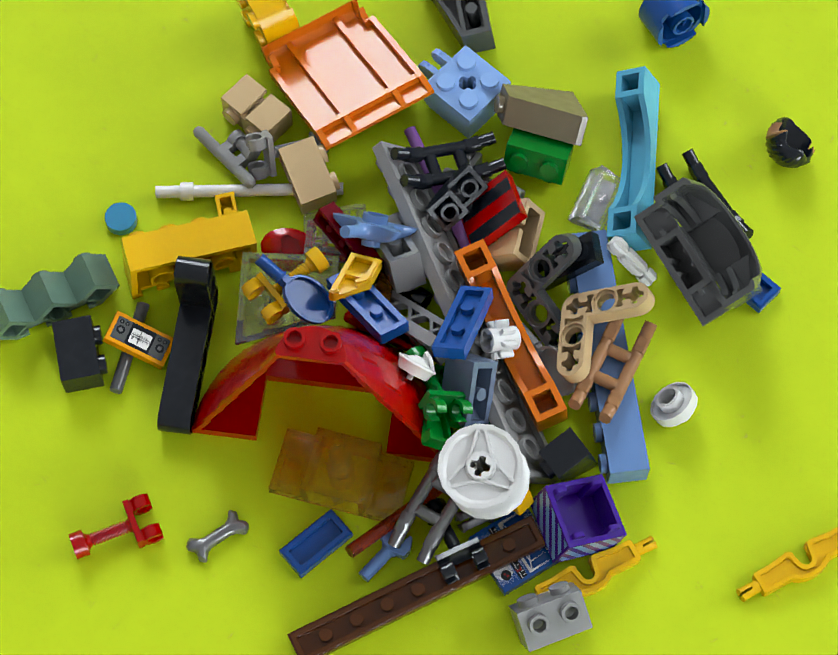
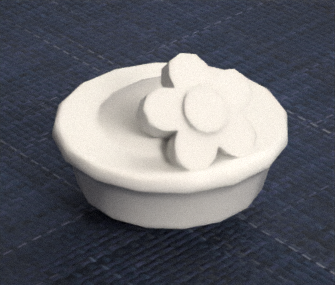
M428 351L424 352L423 358L418 355L399 353L397 365L408 372L407 379L412 381L415 376L423 381H428L433 375H436L434 363Z

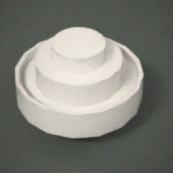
M685 382L671 383L655 395L651 403V415L663 427L680 425L689 420L694 413L698 397L690 385Z

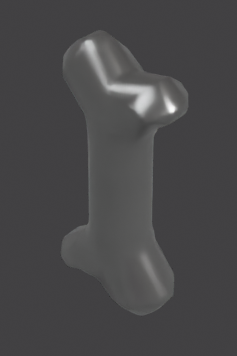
M229 510L228 518L224 525L201 539H188L186 548L189 552L196 553L200 562L206 563L211 548L231 535L247 534L249 524L246 521L239 520L236 511Z

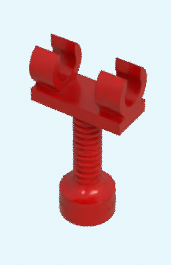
M140 494L130 500L122 501L128 517L122 523L113 524L106 527V529L103 528V530L100 529V531L97 530L90 533V535L84 534L82 530L68 534L77 560L90 555V549L93 545L96 546V544L103 543V541L106 542V540H112V538L122 536V534L125 535L128 531L134 533L139 549L145 547V545L154 544L162 540L164 537L159 523L150 524L140 530L135 519V515L144 514L152 509L148 494Z

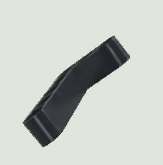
M178 256L174 270V284L180 307L158 412L157 428L158 431L191 435L218 304V285L212 260Z

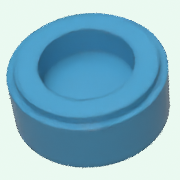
M119 202L107 209L105 222L107 228L113 234L126 235L135 229L137 215L131 205Z

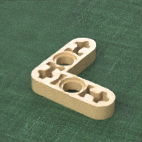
M634 282L576 293L565 300L561 310L556 366L559 374L567 382L579 383L590 372L594 324L641 316L652 309L655 297L645 284ZM615 299L610 309L601 310L605 301ZM575 333H583L580 341L575 344H569L570 338Z

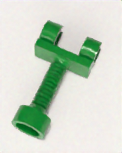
M415 346L405 354L418 355L423 358V354L427 349L424 346ZM434 375L428 381H423L427 392L418 403V406L423 410L426 420L441 421L436 412L447 413L449 411L452 421L467 422L462 413L473 414V407L470 401L465 400L466 395L464 392L444 391Z

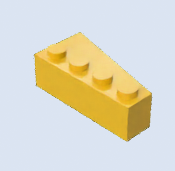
M236 210L227 211L221 216L208 219L200 217L192 220L190 223L181 225L168 224L158 230L149 232L136 231L121 238L123 264L132 299L142 297V290L154 286L157 287L158 291L171 287L169 282L174 280V270L178 256L210 259L213 262L214 270L217 271L236 265L239 262L254 259L257 256V241L247 210L240 212Z

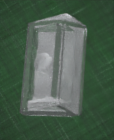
M603 165L591 169L567 220L591 231L604 230L608 221V209L618 192L621 178Z

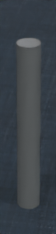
M137 302L133 318L145 323L150 305L145 302ZM123 351L121 352L109 389L116 394H122L133 360V356Z

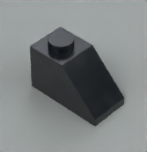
M570 427L539 451V454L544 459L539 465L551 480L557 476L561 482H566L598 465L592 454Z

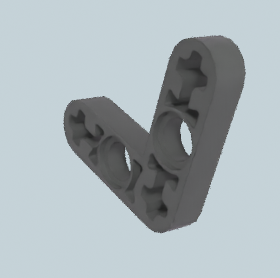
M564 233L552 237L508 280L506 286L512 302L545 346H555L558 348L557 339L559 338L558 333L561 321V311L545 289L580 256L582 250L579 238L572 233ZM567 242L569 245L566 249L567 253L556 258L553 254L559 253L564 247L562 243ZM541 259L549 264L550 271L547 277L542 276L538 271V263ZM525 282V293L521 294L519 291L522 287L521 283ZM539 304L543 305L547 310L548 315L545 322L540 321L536 316V307ZM554 322L556 323L555 325L551 326L552 329L547 330L546 327L554 324ZM576 333L570 338L569 344L576 343Z

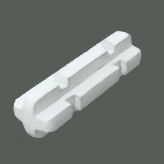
M614 236L607 243V249L613 256H617V260L632 275H635L639 282L649 287L657 279L656 272L651 267H647V263L632 247H628V243L622 237Z

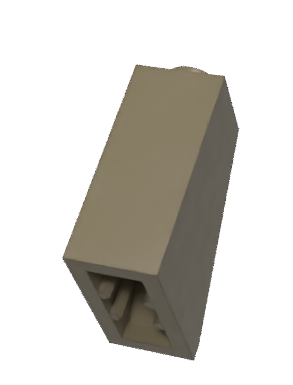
M502 84L501 92L496 95L494 100V112L497 113L503 125L581 146L588 116L573 92Z

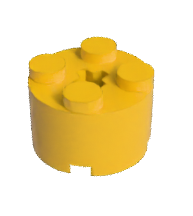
M236 0L240 8L244 9L240 13L247 27L252 26L256 30L253 34L260 47L299 28L292 7L289 8L286 0Z

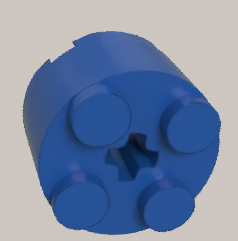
M643 0L639 9V18L658 44L661 46L665 44L667 48L679 46L693 38L697 34L694 29L700 23L704 26L710 14L709 7L703 0Z

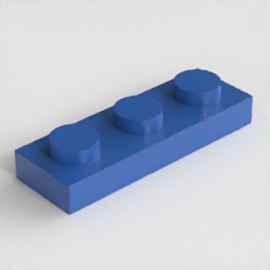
M339 273L326 279L328 290L331 289ZM373 285L370 290L339 299L381 345L409 331V322Z
M460 286L432 344L433 357L466 360L494 299L492 288Z

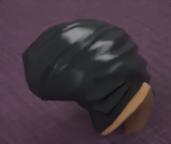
M788 117L778 118L768 128L765 143L769 157L780 166L798 168L810 163V159L815 152L813 147L810 148L811 139L795 125L792 119Z

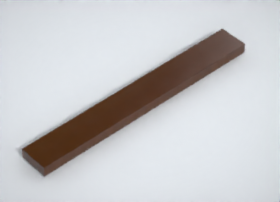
M530 515L479 540L490 563V566L480 571L476 568L472 558L455 566L460 580L447 585L437 562H434L287 635L297 655H328L545 548L546 544L543 536Z

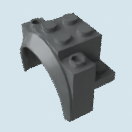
M683 177L654 196L653 198L656 203L634 216L702 326H706L732 308H738L763 292L760 286L762 277L761 265L749 238L727 206L706 185Z

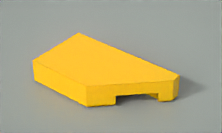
M351 252L329 290V300L336 301L370 290L382 269V260Z

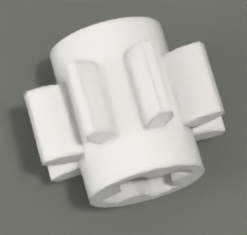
M509 319L487 322V328L483 329L480 334L482 350L485 353H491L492 360L514 357L513 350H517L521 344V335L516 326H509Z

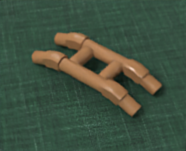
M624 319L608 322L591 357L589 374L583 381L577 384L574 393L568 401L570 408L574 410L580 409L593 383L611 391L598 417L602 423L608 424L611 422L657 328V325L645 320L631 352L613 344ZM607 356L625 363L618 379L600 371Z

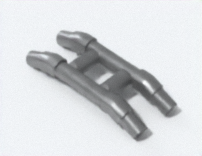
M438 451L432 459L427 472L406 508L400 514L388 541L389 545L399 549L416 516L432 524L433 526L427 534L423 547L417 557L418 561L429 565L435 550L445 535L444 533L459 509L451 497L441 514L423 505L433 487L448 495L442 488L437 472L441 451Z

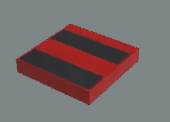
M506 170L487 183L488 188L466 207L469 212L461 220L470 244L484 239L488 247L528 217L513 177Z

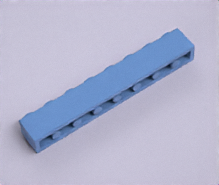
M606 230L592 231L599 235L604 263L567 281L569 294L616 286L611 253L607 249L608 238ZM587 232L572 233V234L576 235L577 237H580V236L584 235V234L587 233ZM615 299L605 301L601 310L610 309ZM608 322L594 324L592 355ZM622 323L613 344L628 350L624 324ZM582 332L577 333V342L582 338ZM607 356L600 371L618 379L625 363ZM634 378L616 414L608 424L602 423L598 417L611 391L593 383L591 393L587 396L589 411L595 412L597 423H593L592 427L595 443L601 444L602 454H598L600 474L606 473L607 484L646 480L650 466Z

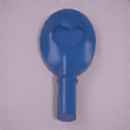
M261 254L255 264L282 287L285 303L298 318L315 325L322 324L331 318L334 304L333 301L329 300V293L321 283L302 274L290 277L286 274V271L280 269L266 255Z

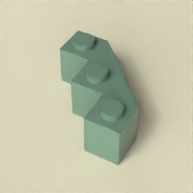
M88 252L81 253L73 259L71 265L64 272L42 270L32 275L31 280L21 290L0 288V340H19L30 335L29 329L46 322L47 327L52 325V322L73 317L71 311L87 304L89 309L101 305L120 286L106 255L90 254Z

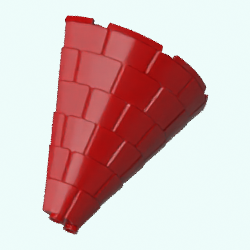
M315 325L291 327L286 331L273 334L246 348L234 357L210 384L201 399L192 426V433L257 441L268 380L371 393L392 412L386 451L387 457L431 462L437 452L440 451L424 446L421 443L424 415L418 403L426 393V386L421 379L415 376L412 381L407 379L408 372L398 367L399 353L405 354V352L388 342L381 345L371 334L343 326Z

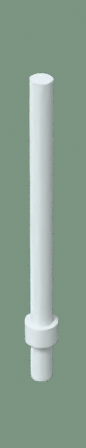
M181 182L180 185L155 186L156 198H181V201H194V198L215 197L214 195L234 192L235 197L294 196L292 191L293 185L289 183L256 184L253 188H247L243 184L194 185L193 182ZM340 182V189L337 190V195H343V182Z

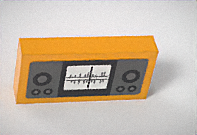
M117 311L103 342L161 370L171 351L173 337Z

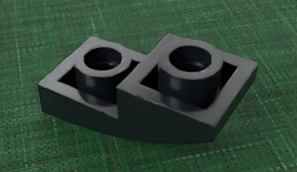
M465 162L438 190L425 210L446 233L469 212L466 207L488 188V185L472 166Z

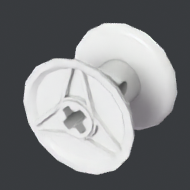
M473 424L459 429L446 440L439 454L437 472L442 488L461 511L474 518L493 520L510 514L522 503L529 490L530 470L525 456L521 453L519 445L511 435L494 425Z

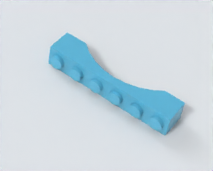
M646 66L617 71L615 100L622 136V170L618 192L608 209L607 238L611 241L614 236L622 237L628 243V247H632L634 251L652 248V245L634 216L654 204L660 83Z

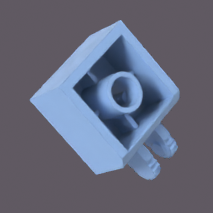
M466 45L452 58L437 48L431 52V57L442 68L438 70L425 60L418 65L424 76L429 79L428 82L434 90V94L424 98V101L459 132L470 138L495 114V97L497 94H500L502 84H511V81Z

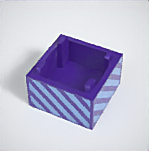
M603 474L544 486L533 498L534 503L531 505L553 564L593 555L613 548L627 535Z

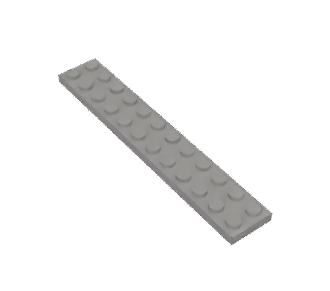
M380 141L372 148L377 159L376 164L386 179L388 192L395 200L400 220L405 226L417 228L416 232L410 235V238L420 251L425 277L429 280L434 291L436 303L440 306L444 317H446L460 286H467L456 265L454 252L461 249L452 229L445 233L425 210L435 195L432 188L421 190L414 189L413 187H403L400 184V178L403 174H424L419 162L408 163L402 160H393L390 156L391 149L394 147H406ZM483 320L469 353L492 360L491 353H485L480 345V334L483 329L487 328ZM497 359L495 360L498 361L493 399L488 417L491 425L508 432L519 445L520 451L525 456L530 470L529 484H555L560 479L556 476L551 480L539 465L544 460L539 451L548 445L542 431L537 432L503 360Z

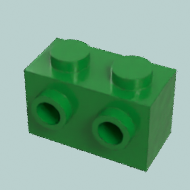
M513 128L504 155L506 170L541 179L547 183L562 185L570 165L574 145Z

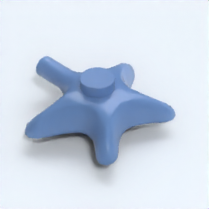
M364 211L362 218L333 213L334 219L341 226V237L362 239L361 245L366 247L380 248L381 243H389L408 237L417 230L414 227L388 222L389 216L382 213Z

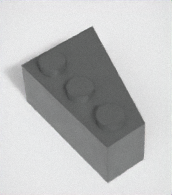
M432 0L462 48L466 45L475 53L496 48L486 0Z

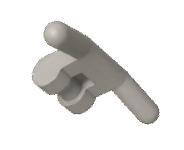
M197 126L194 128V136L245 187L253 188L256 185V179L245 168L250 162L255 161L259 157L261 151H249V147H246L245 143L246 135L240 129L233 131L228 139L220 145L203 127ZM239 149L241 153L235 156L233 153Z

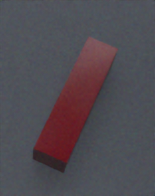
M334 201L318 210L313 221L346 260L352 252L381 259L383 263L384 260L374 248L361 245L362 239L341 237V226L334 219L333 213H344Z

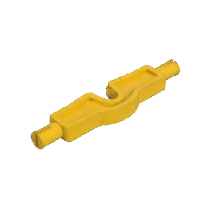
M838 527L805 542L803 548L809 558V564H802L792 552H786L768 566L755 572L752 582L736 589L738 596H741V601L745 602L758 593L766 597L791 582H807L820 575L828 562L838 557Z
M652 536L636 544H633L631 540H627L613 548L595 553L589 557L588 563L594 576L592 579H585L575 566H569L552 578L536 585L534 593L538 595L548 591L549 586L554 583L567 581L568 583L573 582L581 589L583 597L591 596L605 588L611 577L639 564L640 556L657 549V544L655 541L653 542L654 538Z

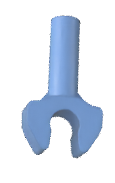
M394 526L384 529L380 533L382 549L363 567L359 575L366 582H369L390 558L399 557L403 560L406 559L411 552L412 537L409 536L405 539L398 549L388 544Z

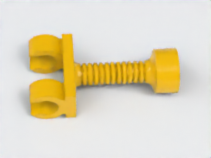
M314 246L304 254L305 262L294 269V271H291L289 276L292 277L299 274L308 276L310 272H317L320 275L330 267V264L323 253ZM262 272L248 280L241 287L243 294L249 301L256 299L264 290L274 302L268 304L260 312L269 325L290 312L289 307L281 297L282 287L278 283L272 285Z

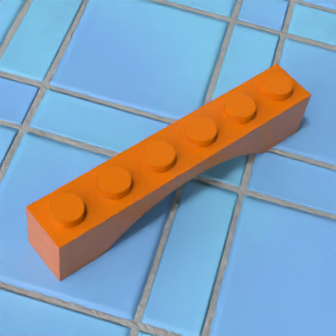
M484 239L455 251L456 265L466 285L490 287L493 290L494 299L484 318L486 327V323L489 321L509 319V326H516L520 332L521 344L517 350H513L514 357L502 360L537 432L539 433L567 420V407L520 320Z

